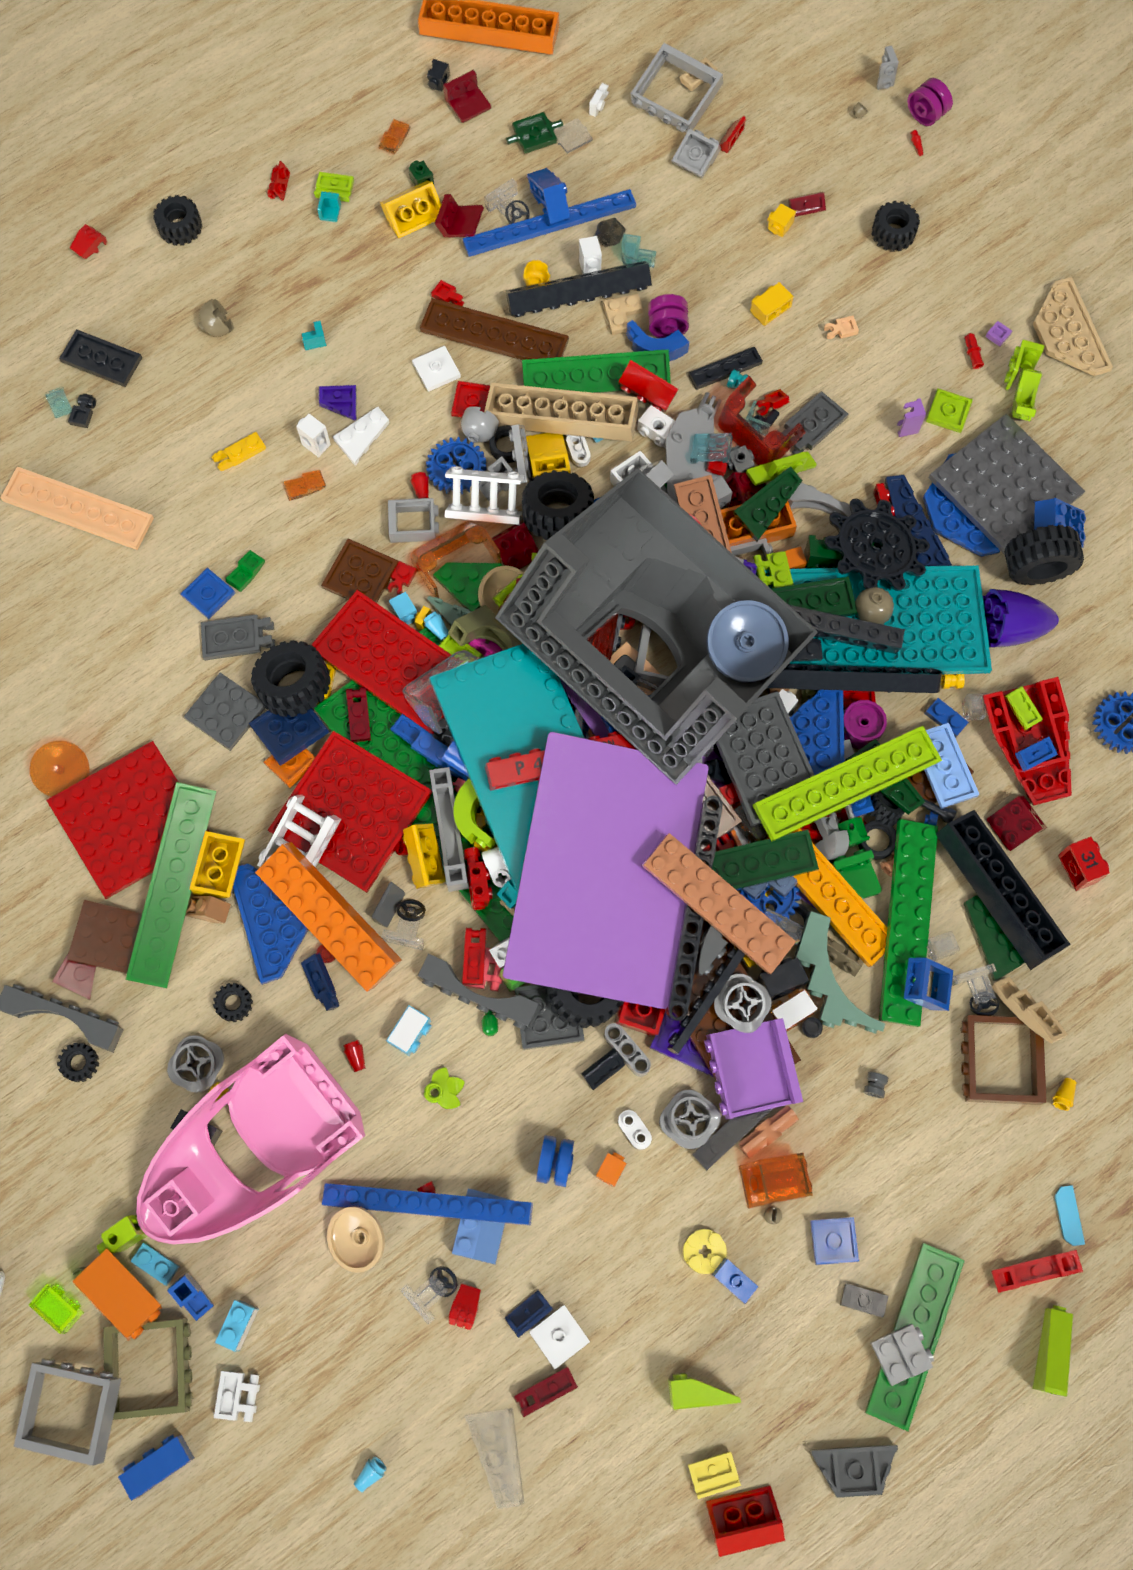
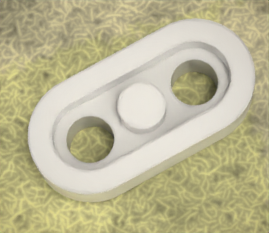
M567 435L566 442L572 462L578 467L588 465L590 462V451L585 437Z
M626 1110L622 1112L618 1118L619 1127L634 1148L638 1150L646 1149L652 1140L650 1132L634 1111ZM631 1117L633 1123L630 1125L626 1124L625 1118ZM643 1135L645 1137V1141L639 1142L637 1140V1136Z

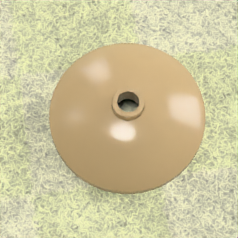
M499 566L490 570L483 577L479 586L478 597L481 607L486 605L497 615L500 608L492 598L519 574L523 575L524 573L512 566Z
M358 1206L346 1207L338 1211L329 1223L327 1230L328 1247L331 1255L341 1267L348 1271L359 1273L373 1268L380 1261L384 1252L385 1238L379 1221L370 1211Z

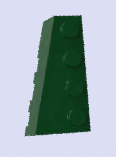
M809 535L804 550V556L807 561L805 569L837 568L838 562L843 557L838 551L826 549L824 545L826 537L820 540L816 539L815 535ZM875 542L872 543V546L874 545L879 549L881 548L879 544H876Z

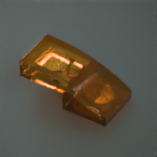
M393 119L388 132L385 131L378 146L379 149L395 154L408 135L410 125Z
M316 470L302 473V478L284 481L283 486L288 500L291 501L320 491L326 487L321 471Z

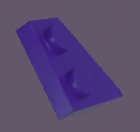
M356 385L319 386L320 407L352 420H357Z

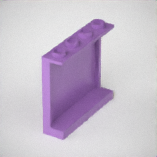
M783 1018L762 1022L760 1027L752 1033H743L732 1029L706 1035L705 1047L707 1052H710L712 1058L710 1068L712 1073H715L717 1080L714 1083L717 1094H720L722 1101L719 1104L720 1111L723 1116L725 1115L726 1119L803 1102Z

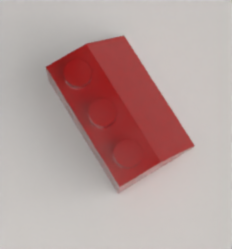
M632 360L629 361L618 382L622 391L627 394L632 392L637 395L636 397L640 402L645 404L647 401L661 412L667 411L679 390Z
M771 1485L706 1501L719 1557L785 1541L783 1522Z

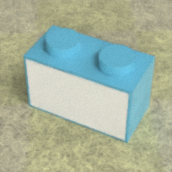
M409 1005L387 1038V1043L407 1056H410L411 1053L415 1054L421 1044L419 1040L423 1035L426 1036L432 1027L430 1024L431 1019Z
M234 1300L215 1343L234 1352L240 1351L259 1309L241 1300Z

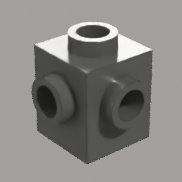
M738 445L729 450L727 466L730 471L746 473L747 469L755 467L753 462L754 455L750 449L747 450L746 445L742 447Z

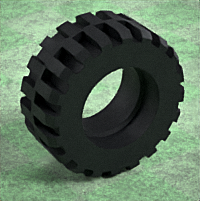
M553 470L551 473L544 472L541 476H535L532 481L528 482L522 492L524 523L534 535L542 536L544 540H548L594 503L592 487L583 477L579 478L577 474L573 472L570 474L564 470L562 472ZM554 503H564L570 505L568 507L558 509L547 507L548 505Z
M1048 525L1047 527H1037L1034 530L1030 529L1023 534L1017 535L1016 538H1012L1004 551L1009 577L1021 585H1041L1066 578V576L1078 571L1084 561L1078 532L1070 526L1064 527L1063 525Z
M290 640L289 643H286V641L280 642V645H273L270 647V650L264 651L261 654V658H258L255 662L256 667H253L251 673V684L263 706L271 713L279 714V716L287 717V715L294 717L299 713L303 715L308 713L307 710L316 708V704L318 702L321 703L325 698L324 694L327 695L331 683L329 670L319 651L306 642L300 641L298 643L295 640ZM295 671H305L297 682L288 686H278L280 680L287 674Z
M545 986V992L548 993L546 1000L547 1003L552 1004V1012L554 1014L557 1012L560 1015L559 1019L561 1021L567 1020L570 1022L569 1025L573 1027L580 1025L581 1028L599 1026L601 1023L609 1020L624 1002L602 997L596 1004H583L577 1001L570 991Z

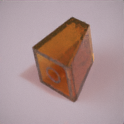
M804 1153L760 1159L739 1166L748 1209L813 1196L812 1183L809 1180Z

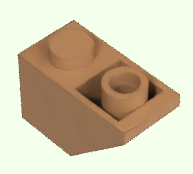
M190 896L186 916L211 923H225L231 904L212 896Z

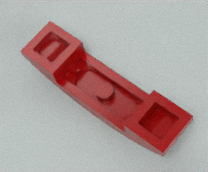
M1072 1250L999 1268L991 1272L997 1292L1000 1293L1083 1272L1077 1250Z

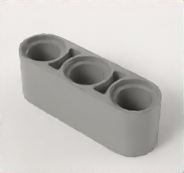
M609 1024L604 1033L606 1042L619 1053L633 1074L638 1077L647 1075L651 1066L648 1057L619 1024ZM615 1029L620 1033V1036L612 1039L609 1037L608 1032ZM629 1045L632 1047L633 1053L625 1055L621 1048ZM643 1061L647 1065L646 1070L638 1071L635 1067L636 1062Z

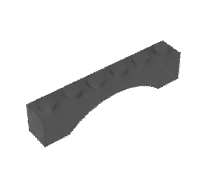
M429 953L418 974V977L423 979L422 983L431 988L436 985L441 988L440 992L451 996L453 993L459 996V1001L468 1005L470 1002L477 1004V1009L488 1013L490 1010L496 1013L494 1017L502 1021L512 1020L514 1021L513 1025L522 1030H525V1027L532 1029L542 1008L540 1004L521 995L497 999L476 994L460 982L448 962Z
M13 984L12 987L4 986L0 994L1 1012L18 1018L40 1013L66 1017L80 1028L90 1044L114 1053L124 1030L118 1026L119 1022L108 1018L106 1022L99 1019L100 1015L88 1012L87 1015L80 1012L81 1008L69 1005L68 1008L62 1006V1001L51 998L50 1001L43 999V994L32 991L31 994L24 992V987Z

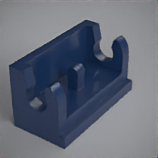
M537 1290L507 1315L505 1320L519 1338L551 1312L553 1308L541 1292Z

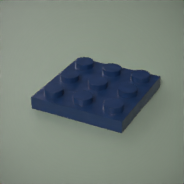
M312 709L307 710L308 713L303 715L299 713L294 717H290V715H287V717L279 716V714H273L268 710L249 723L280 766L329 733L327 727Z

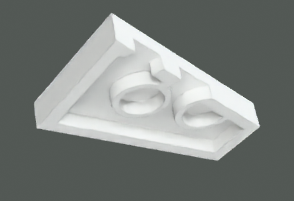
M376 407L334 435L333 439L356 466L360 457L369 450L371 443L388 426L389 419L379 407Z

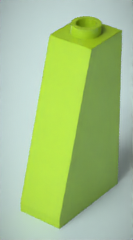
M1053 1305V1309L1045 1308L1032 1389L1067 1397L1073 1314L1067 1313V1308Z

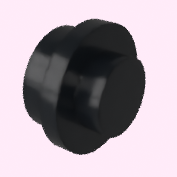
M809 1017L803 1022L802 1032L808 1038H816L822 1033L823 1025L819 1019Z

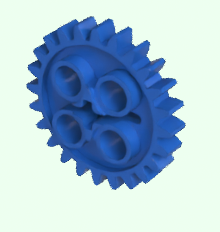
M450 437L449 443L443 440L442 446L437 443V450L431 449L432 455H428L429 461H426L429 480L433 481V486L438 485L439 491L445 488L446 494L453 490V479L445 477L449 468L457 465L464 470L468 468L475 471L487 470L484 452L480 451L479 445L474 447V442L468 444L467 438L460 442V437L456 441H453L452 437ZM449 453L453 455L456 465H453V459L449 455ZM461 479V495H463L464 489L470 492L472 480Z
M1126 691L1121 696L1116 692L1113 696L1109 695L1106 700L1103 699L1100 702L1101 705L1096 707L1098 712H1095L1093 717L1097 719L1092 724L1098 725L1094 732H1100V735L1097 737L1098 739H1105L1103 745L1109 743V750L1117 747V753L1124 749L1125 754H1128L1130 750L1133 752V719L1117 734H1114V731L1133 713V693L1128 697ZM1121 707H1125L1128 713L1124 712ZM1108 719L1114 721L1115 725L1110 724ZM1123 733L1128 734L1130 739H1127Z
M767 886L756 900L752 899L741 889L737 890L774 923L777 921L779 925L783 923L782 918L788 921L790 919L788 914L793 916L796 913L793 908L797 909L799 904L795 901L801 899V896L796 895L800 892V889L795 888V886L785 897H782L770 886ZM770 891V895L768 897L765 896V893ZM765 904H772L775 909L774 912H769Z

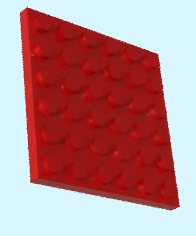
M333 731L268 828V831L274 834L288 808L286 807L287 802L295 795L305 796L301 804L323 818L332 815L341 818L318 863L368 893L403 839V829L412 825L433 791ZM298 811L292 822L313 835H318L321 829L319 824ZM287 829L283 837L284 840L292 842L305 853L309 852L312 846L310 845L311 842L290 829Z
M153 741L46 800L105 899L112 897L154 871L175 785L178 780Z

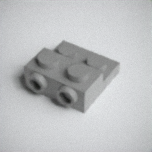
M689 129L675 153L672 163L703 178L710 164L714 163L721 150L719 142L714 138L710 137L708 139L704 137V134L699 130L693 131Z
M909 1324L871 1342L890 1386L933 1368L931 1364L934 1361L933 1355L928 1348L924 1349L921 1343L924 1340L922 1332L918 1327L914 1328L913 1324Z

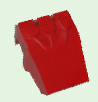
M85 224L76 234L70 249L82 258L87 259L93 253H98L99 244L102 242L106 245L107 240L96 229Z
M465 1284L460 1285L449 1313L450 1325L455 1326L457 1324V1327L463 1328L465 1326L467 1330L472 1329L478 1313L481 1289Z

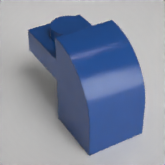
M185 1273L167 1291L180 1307L184 1306L197 1321L214 1304L200 1288L199 1283L191 1275Z

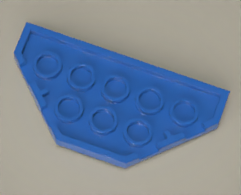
M956 453L949 454L948 457L946 458L945 462H946L948 459H950L953 455H955ZM932 482L923 497V501L933 531L981 557L1000 553V550Z
M819 690L812 699L805 702L795 714L789 717L814 775L844 762L843 690Z
M245 864L238 866L233 889L259 980L263 985L283 977L309 929L255 873L258 869Z

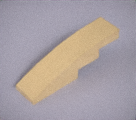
M1010 977L995 982L991 988L1004 1004L1042 1038L1052 1044L1067 1037L1068 1034L1043 1001L1036 1003L1026 989L1020 991Z

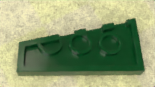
M790 466L734 510L733 515L755 541L758 542L803 480Z
M877 739L873 740L845 761L879 746L880 743ZM907 778L880 790L883 795L908 815L925 803L924 799Z
M976 895L964 903L965 909L977 934L978 943L984 952L985 961L992 973L993 982L1025 962L979 896Z

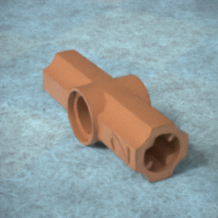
M787 1105L772 1118L766 1119L757 1126L754 1132L738 1143V1146L749 1159L766 1145L769 1146L782 1135V1132L794 1125L799 1119L795 1112Z

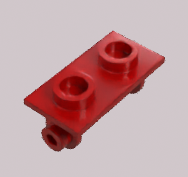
M281 160L279 165L272 169L271 181L273 183L269 184L267 194L271 199L279 197L284 201L290 170Z

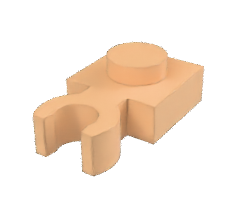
M854 316L836 319L835 324L828 323L824 327V331H832L827 334V339H833L838 334L840 339L858 335L859 332Z

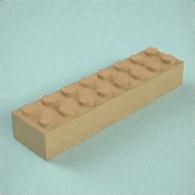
M491 383L484 413L488 410L494 414L499 420L498 427L524 425L525 431L633 441L638 415L637 397Z

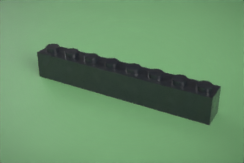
M641 261L505 291L510 314L515 315V317H521L530 311L532 313H539L544 308L558 309L563 304L572 306L578 304V301L581 300L591 302L595 300V297L609 298L614 293L627 294L633 289H637V291L646 290L647 286L652 285L649 263Z

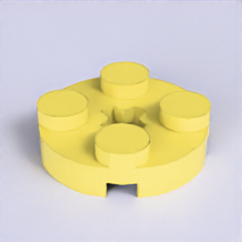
M708 1229L695 1231L688 1237L683 1246L685 1262L691 1269L700 1274L713 1273L727 1255L726 1245L721 1236ZM703 1245H707V1249L711 1250V1254H708L707 1258H703V1254H699V1250L703 1248Z

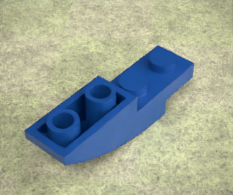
M423 730L420 732L411 748L427 758L428 762L439 769L449 767L451 776L466 782L469 777L441 760L448 747Z

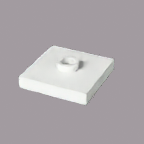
M445 346L412 360L428 392L461 378V374Z
M565 1305L529 1332L554 1369L590 1342Z

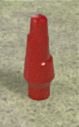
M917 130L911 131V141L918 155L922 156L924 153L921 136Z

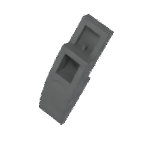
M708 924L699 944L695 966V975L698 977L703 974L707 975L714 967L712 962L715 958H721L726 951L724 947L728 943L722 938L723 935L710 924Z

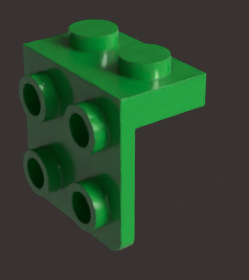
M865 849L854 852L853 856L846 857V855L834 859L835 862L832 864L862 899L878 895L882 891L871 863L874 859V854L872 850L865 852Z

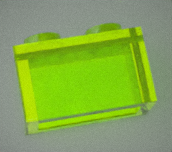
M46 1284L30 1302L29 1306L59 1334H66L84 1314L80 1309L81 1304L74 1298L69 1299L64 1294L66 1292L65 1289L59 1284Z

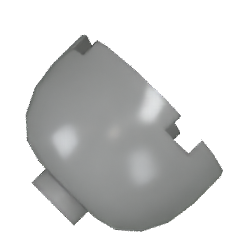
M480 407L466 408L461 419L463 433L474 443L489 441L498 429L499 420L488 410H486V413L480 411Z

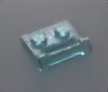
M732 433L695 434L690 454L691 464L708 461L729 463L733 439Z

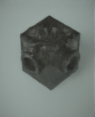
M614 217L602 220L597 225L594 236H597L600 244L606 248L619 244L626 228Z

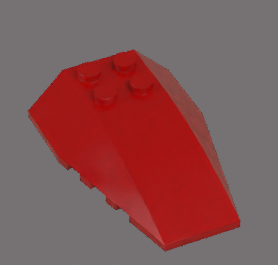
M1059 677L1023 686L1043 719L1027 730L1023 729L1004 696L1017 688L983 695L992 733L1032 805L1072 796L1071 769H1069V759L1071 758L1068 742L1070 740V731H1068L1069 713ZM1046 737H1050L1058 755L1023 771L1015 753Z

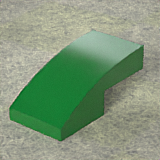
M250 550L238 561V567L226 577V583L242 592L265 563V559Z

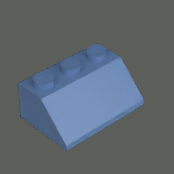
M468 1189L466 1194L469 1197L510 1200ZM460 1219L452 1254L496 1264L505 1223Z

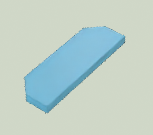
M1073 1185L1060 1187L1054 1196L1063 1239L1072 1246L1085 1245Z

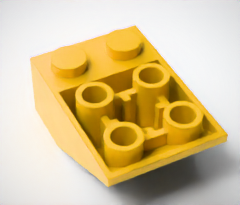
M543 433L526 436L532 479L537 475L541 476L544 472L551 473L553 470H557V472L564 470L571 474L562 434Z

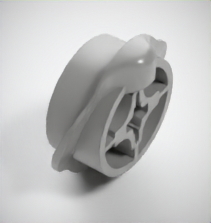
M740 973L731 975L714 1000V1009L718 1017L737 1031L743 1033L756 1031L771 1008V996L768 990L755 982L751 977ZM743 986H749L757 997H748L746 991L743 990ZM737 988L735 998L728 1001L731 992ZM742 999L746 1000V1003L743 1004V1007L739 1006V1003L742 1002ZM757 1005L756 1011L749 1017L751 1007ZM728 1009H737L739 1015L742 1016V1020L733 1018Z
M188 1036L181 1040L174 1055L171 1057L167 1067L168 1076L174 1084L190 1092L199 1093L206 1091L213 1085L217 1074L223 1066V1051L217 1044L201 1036ZM194 1047L204 1048L209 1053V1056L200 1057ZM188 1050V1059L186 1063L180 1066L181 1058ZM195 1060H199L200 1064L197 1065V1068L192 1067V1064L195 1062ZM211 1062V1069L208 1075L203 1077L205 1065ZM190 1070L194 1077H197L198 1081L194 1082L187 1079L182 1072Z
M684 1090L677 1093L668 1106L664 1108L660 1116L659 1126L679 1146L686 1149H696L704 1145L717 1129L721 1113L711 1101L707 1100L699 1092ZM684 1103L683 1115L674 1117L677 1106ZM691 1104L698 1106L703 1113H697ZM687 1116H689L690 1118H693V1119H696V1120H694L692 1123H690V1121H689V1120H686L685 1118H686ZM705 1121L703 1132L695 1136L697 1123ZM676 1125L683 1126L686 1129V1134L689 1135L682 1133Z

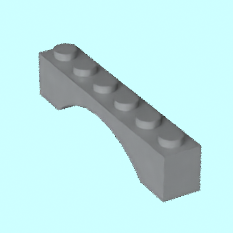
M802 482L788 500L791 509L811 508L828 514L838 512L843 516H850L852 514L848 503L840 502L830 494H824L815 487Z
M450 768L429 770L448 891L469 889L461 835L454 819L455 797Z

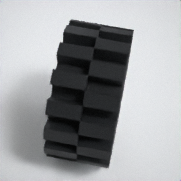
M880 791L871 796L875 811H872L870 815L872 817L875 816L877 821L881 820L882 824L886 823L887 826H894L904 815L905 812Z
M228 983L225 987L221 986V990L215 993L216 998L213 997L215 1012L228 1022L244 1020L243 1017H247L249 1015L248 1012L252 1011L251 1004H253V1000L249 991L237 983ZM231 995L240 997L241 1003L236 1010H228L226 1008V1000Z
M83 1043L69 1044L66 1050L62 1049V1056H58V1059H60V1062H57V1066L60 1067L58 1069L59 1072L62 1073L63 1077L74 1082H85L87 1078L91 1079L93 1077L92 1074L97 1072L96 1066L99 1067L97 1052ZM76 1055H83L86 1059L85 1066L81 1070H73L71 1060Z

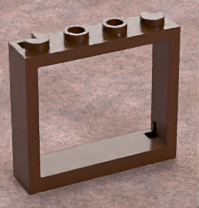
M967 1015L964 1017L963 1021H961L962 1027L960 1031L964 1033V1041L961 1042V1053L964 1054L961 1072L962 1075H965V1083L962 1084L965 1102L1042 1105L1047 1103L1044 1038L1035 1033L1031 1028L1032 1096L976 1093L974 1023L1027 1025L1018 1017Z

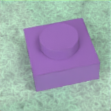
M997 321L985 337L1001 347L1011 335L1012 330Z

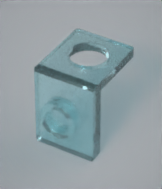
M63 386L45 393L55 418L71 413L72 408Z
M754 401L746 417L744 428L749 429L755 434L767 436L770 424L752 417L757 401Z

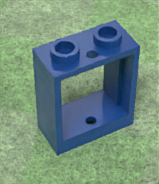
M909 958L904 999L929 1010L949 1011L954 970L928 958ZM932 971L934 972L931 997H928L929 974Z

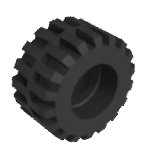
M175 195V197L168 196V199H162V203L156 205L157 209H154L153 215L161 238L166 240L167 243H173L176 246L178 244L181 246L185 245L184 243L187 242L189 244L192 242V239L196 240L198 238L197 235H200L202 229V220L196 204L190 198L187 199L186 196L180 197ZM184 218L179 222H173L176 219Z
M897 201L887 202L885 206H880L872 226L871 234L874 236V242H878L877 245L879 247L883 246L884 250L890 249L891 252L895 250L899 252L903 248L907 249L915 240L920 224L919 214L916 213L915 208H911L910 204H904L903 201H900V203H897ZM890 224L898 225L901 228L891 227Z

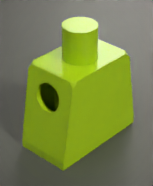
M137 1215L126 1216L101 1234L103 1242L97 1245V1250L100 1254L106 1249L112 1254L119 1253L146 1238L147 1235L139 1226Z

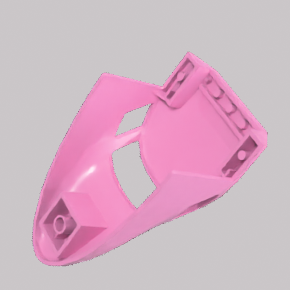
M287 1034L283 1035L257 1058L214 1087L188 1112L166 1138L152 1159L139 1190L136 1214L140 1228L148 1237L158 1242L169 1244L197 1243L236 1230L267 1214L301 1191L331 1162L365 1136L359 1109L308 1044ZM234 1083L232 1089L215 1102L221 1092ZM226 1104L229 1106L230 1117L238 1134L249 1149L266 1167L284 1176L283 1179L262 1192H257L244 1185L225 1165L211 1143L207 1124ZM308 1174L296 1185L283 1190L298 1177Z

